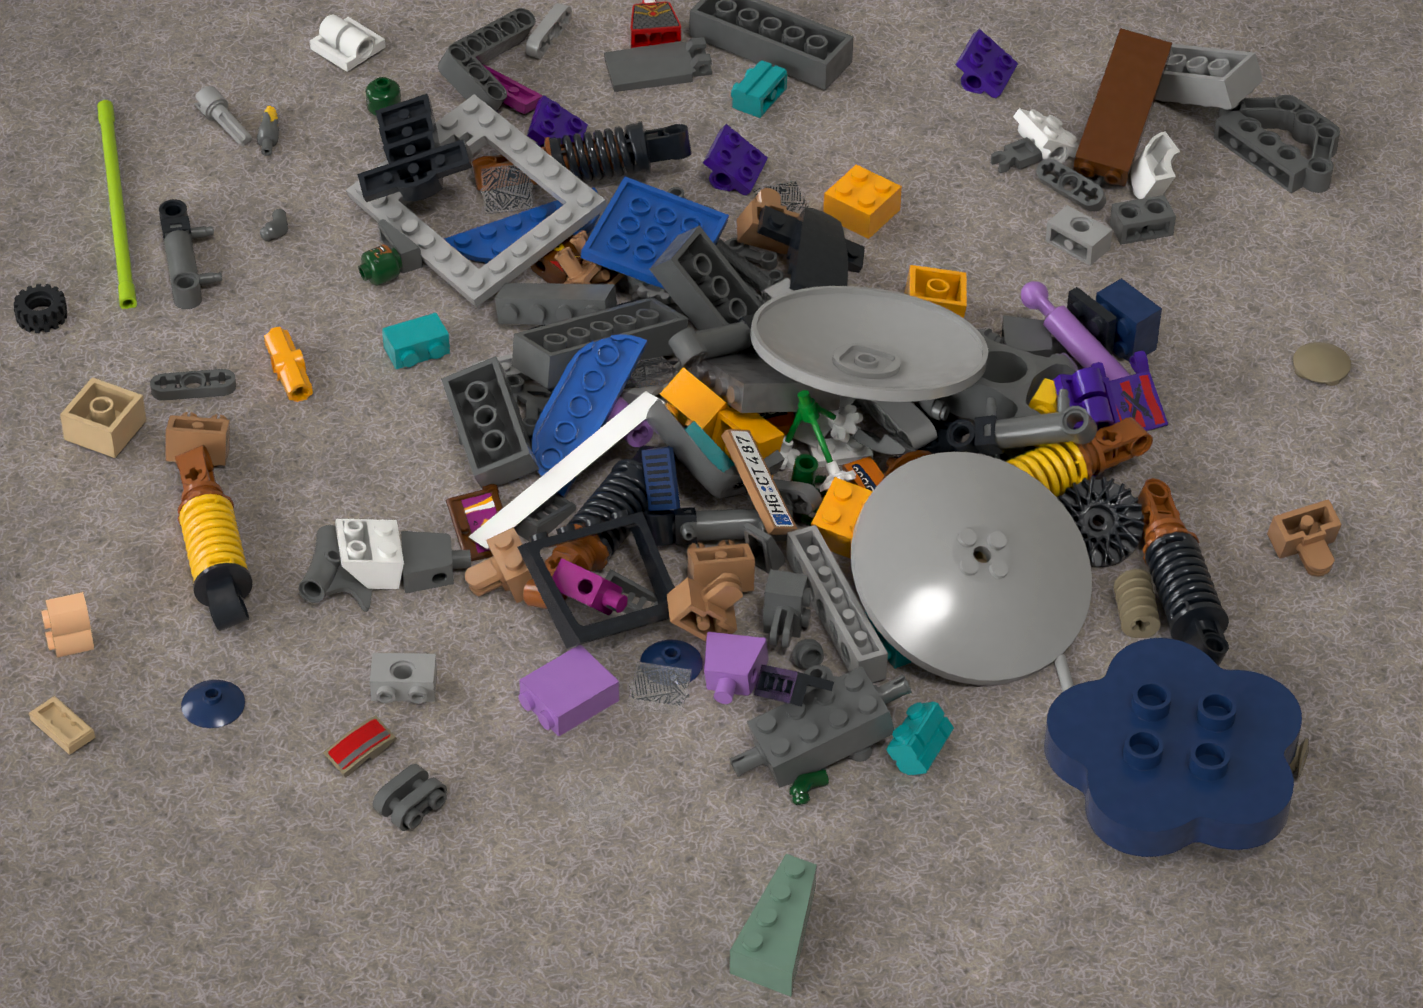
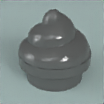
M814 639L801 640L793 648V661L801 669L821 665L824 659L823 648Z

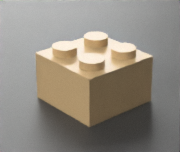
M93 377L60 414L64 440L113 458L117 457L147 421L143 395Z

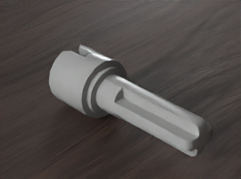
M204 87L196 94L198 102L195 103V106L208 120H216L242 146L247 145L252 140V136L228 110L227 100L215 87Z

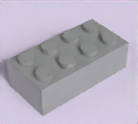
M1172 44L1169 61L1155 100L1196 104L1203 107H1220L1226 110L1233 109L1263 81L1256 53Z

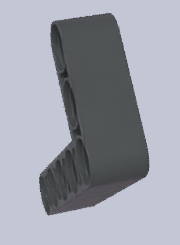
M518 8L452 43L438 63L439 72L466 100L475 94L497 112L507 97V91L482 64L523 42L535 25V16L525 8Z

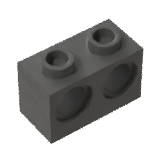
M1165 195L1114 203L1111 206L1110 225L1120 245L1174 235L1176 215Z

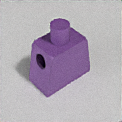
M707 632L704 673L706 687L708 690L715 691L714 699L717 702L729 704L732 702L734 694L747 696L752 693L757 684L761 666L766 665L769 659L766 638Z

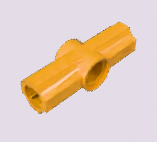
M280 326L271 328L268 334L264 335V341L271 357L273 372L277 373L278 376L277 381L281 380L289 400L295 402L307 400L313 394V389L306 373L302 352L300 349L295 348L288 330H284Z

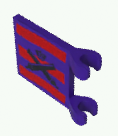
M1144 351L1135 352L1129 361L1136 374L1109 381L1119 420L1132 417L1146 431L1168 426V421L1149 371L1147 355ZM1097 362L1091 365V367L1099 368L1102 377H1106L1103 363Z

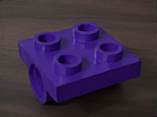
M978 29L971 36L955 65L964 72L961 77V85L966 91L977 94L985 91L992 98H997L1003 92L1018 63L981 29Z
M543 95L537 103L527 136L536 141L539 147H544L546 137L562 139L564 135H568L571 142H573V135L578 133L583 141V133L586 132L588 124L561 107L557 102Z
M725 124L719 130L703 164L712 170L709 182L715 189L728 192L735 189L742 195H748L755 185L768 157L744 139L738 132Z
M1083 368L1072 375L1059 374L1053 379L1057 396L1059 397L1060 389H1067L1070 407L1080 406L1084 408L1096 422L1097 431L1120 422L1109 378L1102 377L1099 368ZM1084 421L1077 422L1073 429H1079Z

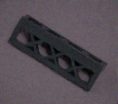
M762 665L754 695L802 707L807 686L832 691L834 682L797 671Z

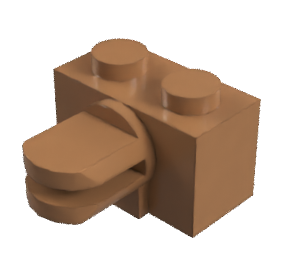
M763 188L737 218V241L780 254H787L788 245L757 233L760 211L766 205L795 218L800 214L788 211L786 206H782L781 195L771 188Z
M1328 499L1273 516L1267 535L1279 559L1298 554L1307 573L1318 577L1328 574L1332 569L1335 558L1328 544L1335 542L1342 524Z
M514 527L487 539L486 542L493 556L466 570L465 580L474 595L482 596L503 586L505 592L511 591L516 603L524 600V588L526 583L532 579V576L517 548L522 545V542Z
M722 573L705 587L687 577L667 594L670 622L706 641L707 632L735 633L737 631L734 603L743 597L740 578L732 573Z

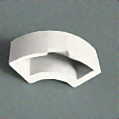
M1165 131L1155 135L1149 141L1132 167L1131 182L1134 189L1133 193L1138 199L1163 195L1176 177L1171 164L1180 153V150Z

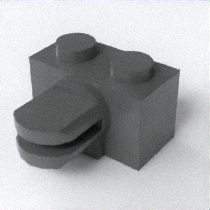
M770 569L764 592L763 632L770 633V645L777 646L779 636L783 635L782 647L789 648L791 638H800L802 628L809 627L811 610L806 609V607L810 606L812 588H807V575Z

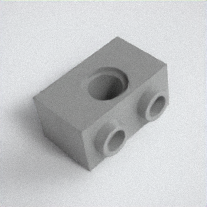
M1067 205L1047 221L1045 241L1091 266L1110 250L1113 229Z
M372 653L370 673L371 701H380L382 703L411 701L416 704L435 702L437 682L436 654Z

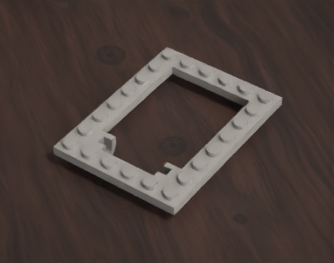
M475 94L436 122L440 146L464 139L469 157L472 159L488 143L563 204V206L483 267L478 269L411 212L407 207L415 201H405L400 192L366 203L359 180L346 189L349 198L377 222L382 219L386 220L412 240L421 249L422 261L475 307L489 299L502 288L504 283L511 282L607 207L606 200ZM386 159L377 167L389 164L388 160Z

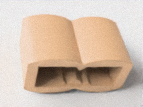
M83 592L45 600L47 610H42L41 614L44 628L51 629V631L45 632L48 649H55L57 658L94 650L90 620Z

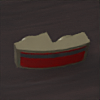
M375 715L350 730L326 749L323 754L346 778L369 757L372 760L378 757L397 738Z

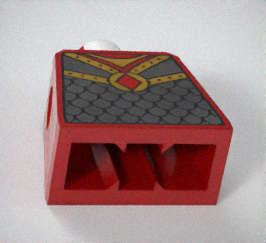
M643 0L642 3L633 5L631 48L681 41V24L669 2Z

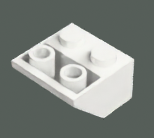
M336 519L335 526L342 567L368 589H399L404 560L397 520Z

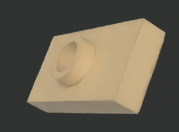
M55 696L29 712L30 720L69 755L95 738L94 730Z

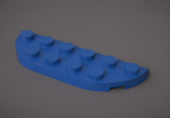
M556 200L444 238V240L468 260L485 262L487 264L563 206V204ZM600 214L572 235H576L581 231H586L587 234L590 233Z
M611 335V337L590 342L573 356L534 428L532 453L537 461L538 472L541 477L605 425L648 345L647 340L632 335ZM576 477L557 491L556 494L565 498Z

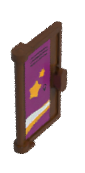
M490 484L483 486V490L446 499L461 550L470 549L471 561L492 557L490 548H484L469 538V536L503 509L498 486Z

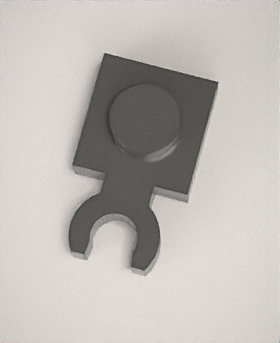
M1026 137L1005 145L1004 151L992 153L990 163L992 165L999 163L998 171L1000 173L1007 172L1013 165L1018 169H1022L1042 161V151Z

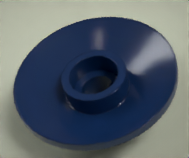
M674 639L662 640L650 645L645 649L640 658L641 671L644 669L643 667L648 671L659 669L658 671L643 673V675L647 678L646 674L659 672V684L663 686L662 672L665 687L664 672L666 673L667 685L670 687L668 671H672L669 673L670 676L675 672V674L690 683L700 674L703 665L702 657L694 646ZM656 674L648 675L649 681H651V680H650L651 676H655V677H656ZM674 675L670 678V681L673 682L678 677ZM680 678L678 679L682 685L687 684L686 682L683 683ZM678 681L675 682L677 687L681 686Z
M207 680L194 685L185 693L181 709L184 717L190 723L202 728H219L232 723L242 714L245 707V697L241 689L231 682Z

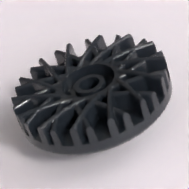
M1092 476L1090 480L1082 479V482L1077 485L1074 482L1071 488H1066L1065 493L1062 496L1060 495L1058 500L1072 516L1082 535L1091 567H1109L1121 563L1135 551L1142 537L1145 524L1144 515H1142V505L1138 504V497L1134 498L1131 494L1132 490L1130 488L1125 489V484L1122 483L1120 486L1114 483L1115 479L1111 478L1107 481L1106 477H1102L1101 480H1094L1095 477ZM1093 521H1099L1103 525L1096 526L1094 525Z

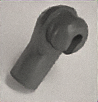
M276 209L273 211V220L266 223L265 227L260 229V235L263 240L271 241L273 238L278 239L288 232L285 210Z

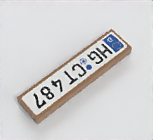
M727 429L721 435L767 533L769 535H787L788 532L795 531L797 527L750 430Z

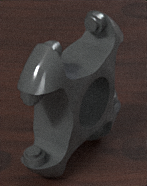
M990 328L977 329L984 337L988 347L987 365L983 376L974 385L961 392L942 398L918 401V403L932 422L934 420H946L949 412L971 420H975V417L985 416L986 399L989 397H993L996 400L998 419L1038 415L1040 413L1031 409L1028 405L1044 378L1053 380L1059 374L1072 375L1079 369L1074 361L1064 352L1062 354H1052L1050 358L1035 355L1004 345L1003 338L999 334L993 333Z

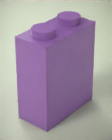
M580 644L519 680V701L523 708L527 711L532 710L538 716L541 725L546 730L551 729L558 736L619 701V681Z

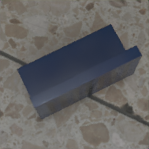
M667 446L641 450L649 511L679 509L680 500L673 447Z

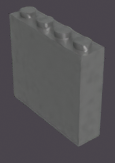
M758 353L728 354L705 359L691 369L692 375L740 413L797 412L799 403L798 393L802 390H808L811 398H814L821 407L828 411L839 410L840 395L807 386L785 376L766 363Z

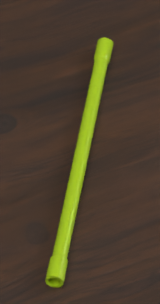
M102 100L97 104L99 124L101 125L119 282V304L122 309L135 308L137 300L128 245L114 127L115 115L113 103L109 100Z

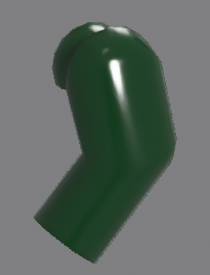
M826 770L802 774L795 779L789 789V794L792 795V801L795 805L808 803L810 801L808 791L829 784Z

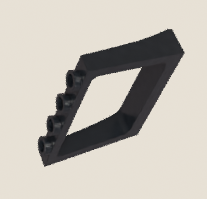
M622 510L610 514L609 521L602 522L601 517H596L584 521V527L575 529L574 524H570L556 529L557 535L550 537L547 531L529 536L531 542L517 547L566 649L670 619L667 594L675 586L658 551L643 512L628 515L627 510ZM627 527L632 531L658 600V605L586 626L580 625L540 555V550Z

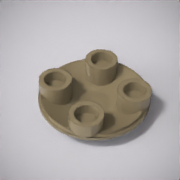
M1324 342L1308 343L1298 348L1294 353V372L1301 378L1335 386L1350 372L1351 360L1344 350L1333 344Z

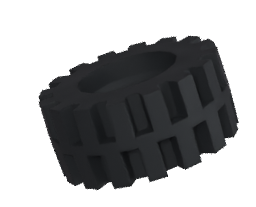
M36 284L34 288L28 286L26 291L22 289L19 295H16L14 298V312L17 324L19 323V327L25 328L27 332L35 330V333L40 334L44 330L47 333L50 332L51 328L54 330L58 329V324L63 325L65 319H67V305L64 293L59 291V288L56 286L51 288L50 284H46L45 287L41 286V284ZM37 307H48L44 310H33Z

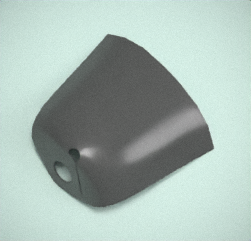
M658 398L649 408L646 416L647 422L667 446L673 447L674 454L692 476L716 498H729L748 493L745 485L733 489L735 485L742 482L740 474L728 475L720 471L685 431L686 428L680 425L660 398Z

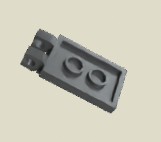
M704 37L691 38L688 42L677 41L604 52V60L614 92L693 82V77L712 75L710 66L712 65L710 54H706V41Z

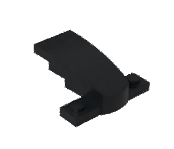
M424 94L375 110L380 127L378 129L384 145L383 149L389 164L357 175L366 203L397 192L402 194L405 201H419L443 189V177L470 169L472 164L464 139L440 146L431 101L428 94Z
M766 205L760 211L757 233L789 246L786 259L790 260L787 274L791 275L789 289L795 291L811 287L847 286L848 270L859 273L863 268L865 246L845 239L841 222L833 216L805 207L797 218Z

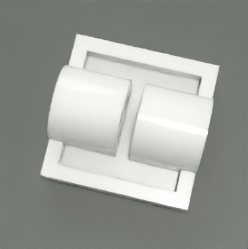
M334 14L327 16L320 25L319 35L310 40L311 50L346 72L386 47L385 39L350 17L343 20Z
M1019 108L1013 117L1019 123L1018 133L1023 138L1028 137L1042 151L1043 160L1052 158L1063 163L1069 156L1075 158L1079 147L1076 142L1077 138L1061 127L1063 123L1053 115L1043 116L1034 109L1027 111Z

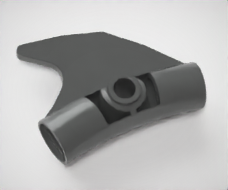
M326 525L319 528L316 534V545L312 561L299 584L300 595L309 602L318 603L328 595L337 592H347L352 594L361 609L367 612L371 604L372 589L365 587L342 567L336 526Z

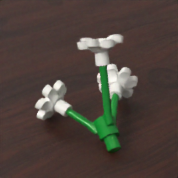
M808 390L800 391L798 393L799 403L796 417L787 436L783 439L780 453L785 458L780 469L784 470L786 465L789 469H793L795 459L800 455L799 450L792 448V439L801 420H803L805 423H811L827 462L825 467L829 476L819 486L820 492L829 489L834 477L845 481L855 479L856 473L854 470L848 472L840 471L836 460L833 461L817 420L820 414L829 418L828 425L832 427L831 436L835 440L846 443L850 439V433L855 435L858 428L861 429L856 424L863 420V415L855 413L856 406L848 404L845 408L839 407V410H836V412H830L821 407L814 398H811Z

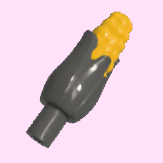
M267 106L257 134V142L262 146L261 153L265 156L272 154V149L279 139L278 114L272 106Z

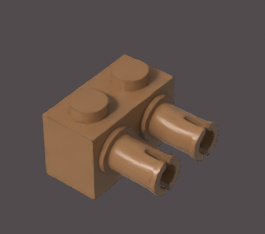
M581 231L570 239V242L574 245L580 256L581 250L589 238L586 231ZM570 247L562 249L554 257L568 276L563 284L615 285L625 275L585 259L580 264Z
M188 412L183 413L181 416L170 415L166 427V461L176 463L175 456L205 445L214 467L218 465L225 466L230 450V420L221 414L220 419H217L218 414L213 415L211 418H200L193 412L190 413V417H188Z
M722 540L715 547H705L700 542H698L699 548L696 547L695 543L689 545L687 548L688 578L706 587L722 573H732L740 578L742 593L754 591L755 558L748 543L735 544L732 540H728L729 545H727L725 540Z

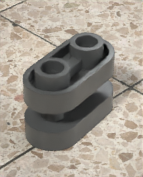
M411 764L377 792L373 800V808L384 817L391 815V822L402 831H406L409 828L414 829L421 823L426 814L433 809L438 810L444 805L447 799V787L434 777L429 778L428 772L418 764Z

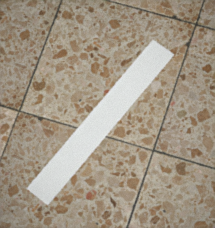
M645 391L472 533L469 538L488 549L487 539L515 527L645 420L649 408L658 398Z

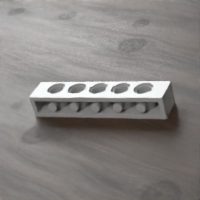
M813 525L788 532L786 558L794 573L807 575V588H812L811 604L847 670L850 672L862 666L872 683L886 679L888 653L817 526Z

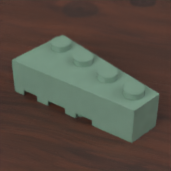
M789 854L784 856L730 949V974L792 997L794 981L816 889V864Z

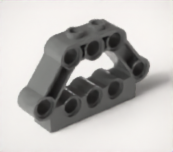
M1293 95L1244 98L1233 109L1226 110L1219 107L1214 131L1215 140L1291 194L1302 187L1315 193H1322L1330 188L1334 167L1331 158L1337 153L1340 129L1336 124ZM1264 129L1289 131L1292 133V138L1295 141L1308 144L1311 147V159L1307 160L1301 156L1300 150L1297 147L1284 144L1277 133Z

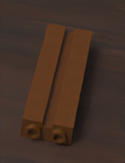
M1120 28L1075 156L1074 171L1084 177L1094 178L1095 174L1100 175L1109 184L1126 187L1169 61L1172 42Z

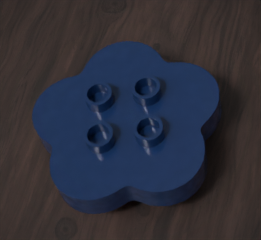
M1150 638L1134 642L1119 651L1112 659L1103 678L1072 686L1053 701L1047 714L1044 753L1052 770L1063 781L1084 794L1087 820L1095 834L1107 845L1120 852L1141 857H1156L1174 853L1195 842L1222 849H1250L1270 842L1280 834L1286 825L1294 788V779L1289 765L1292 763L1297 751L1302 724V712L1297 699L1291 691L1271 677L1246 670L1222 669L1207 654L1188 643L1169 638Z

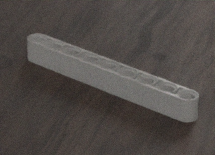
M785 278L761 292L763 302L766 303L776 296L794 291L789 289L790 279ZM855 398L890 435L901 438L914 449L918 450L937 439V432L932 422L911 401L888 402Z

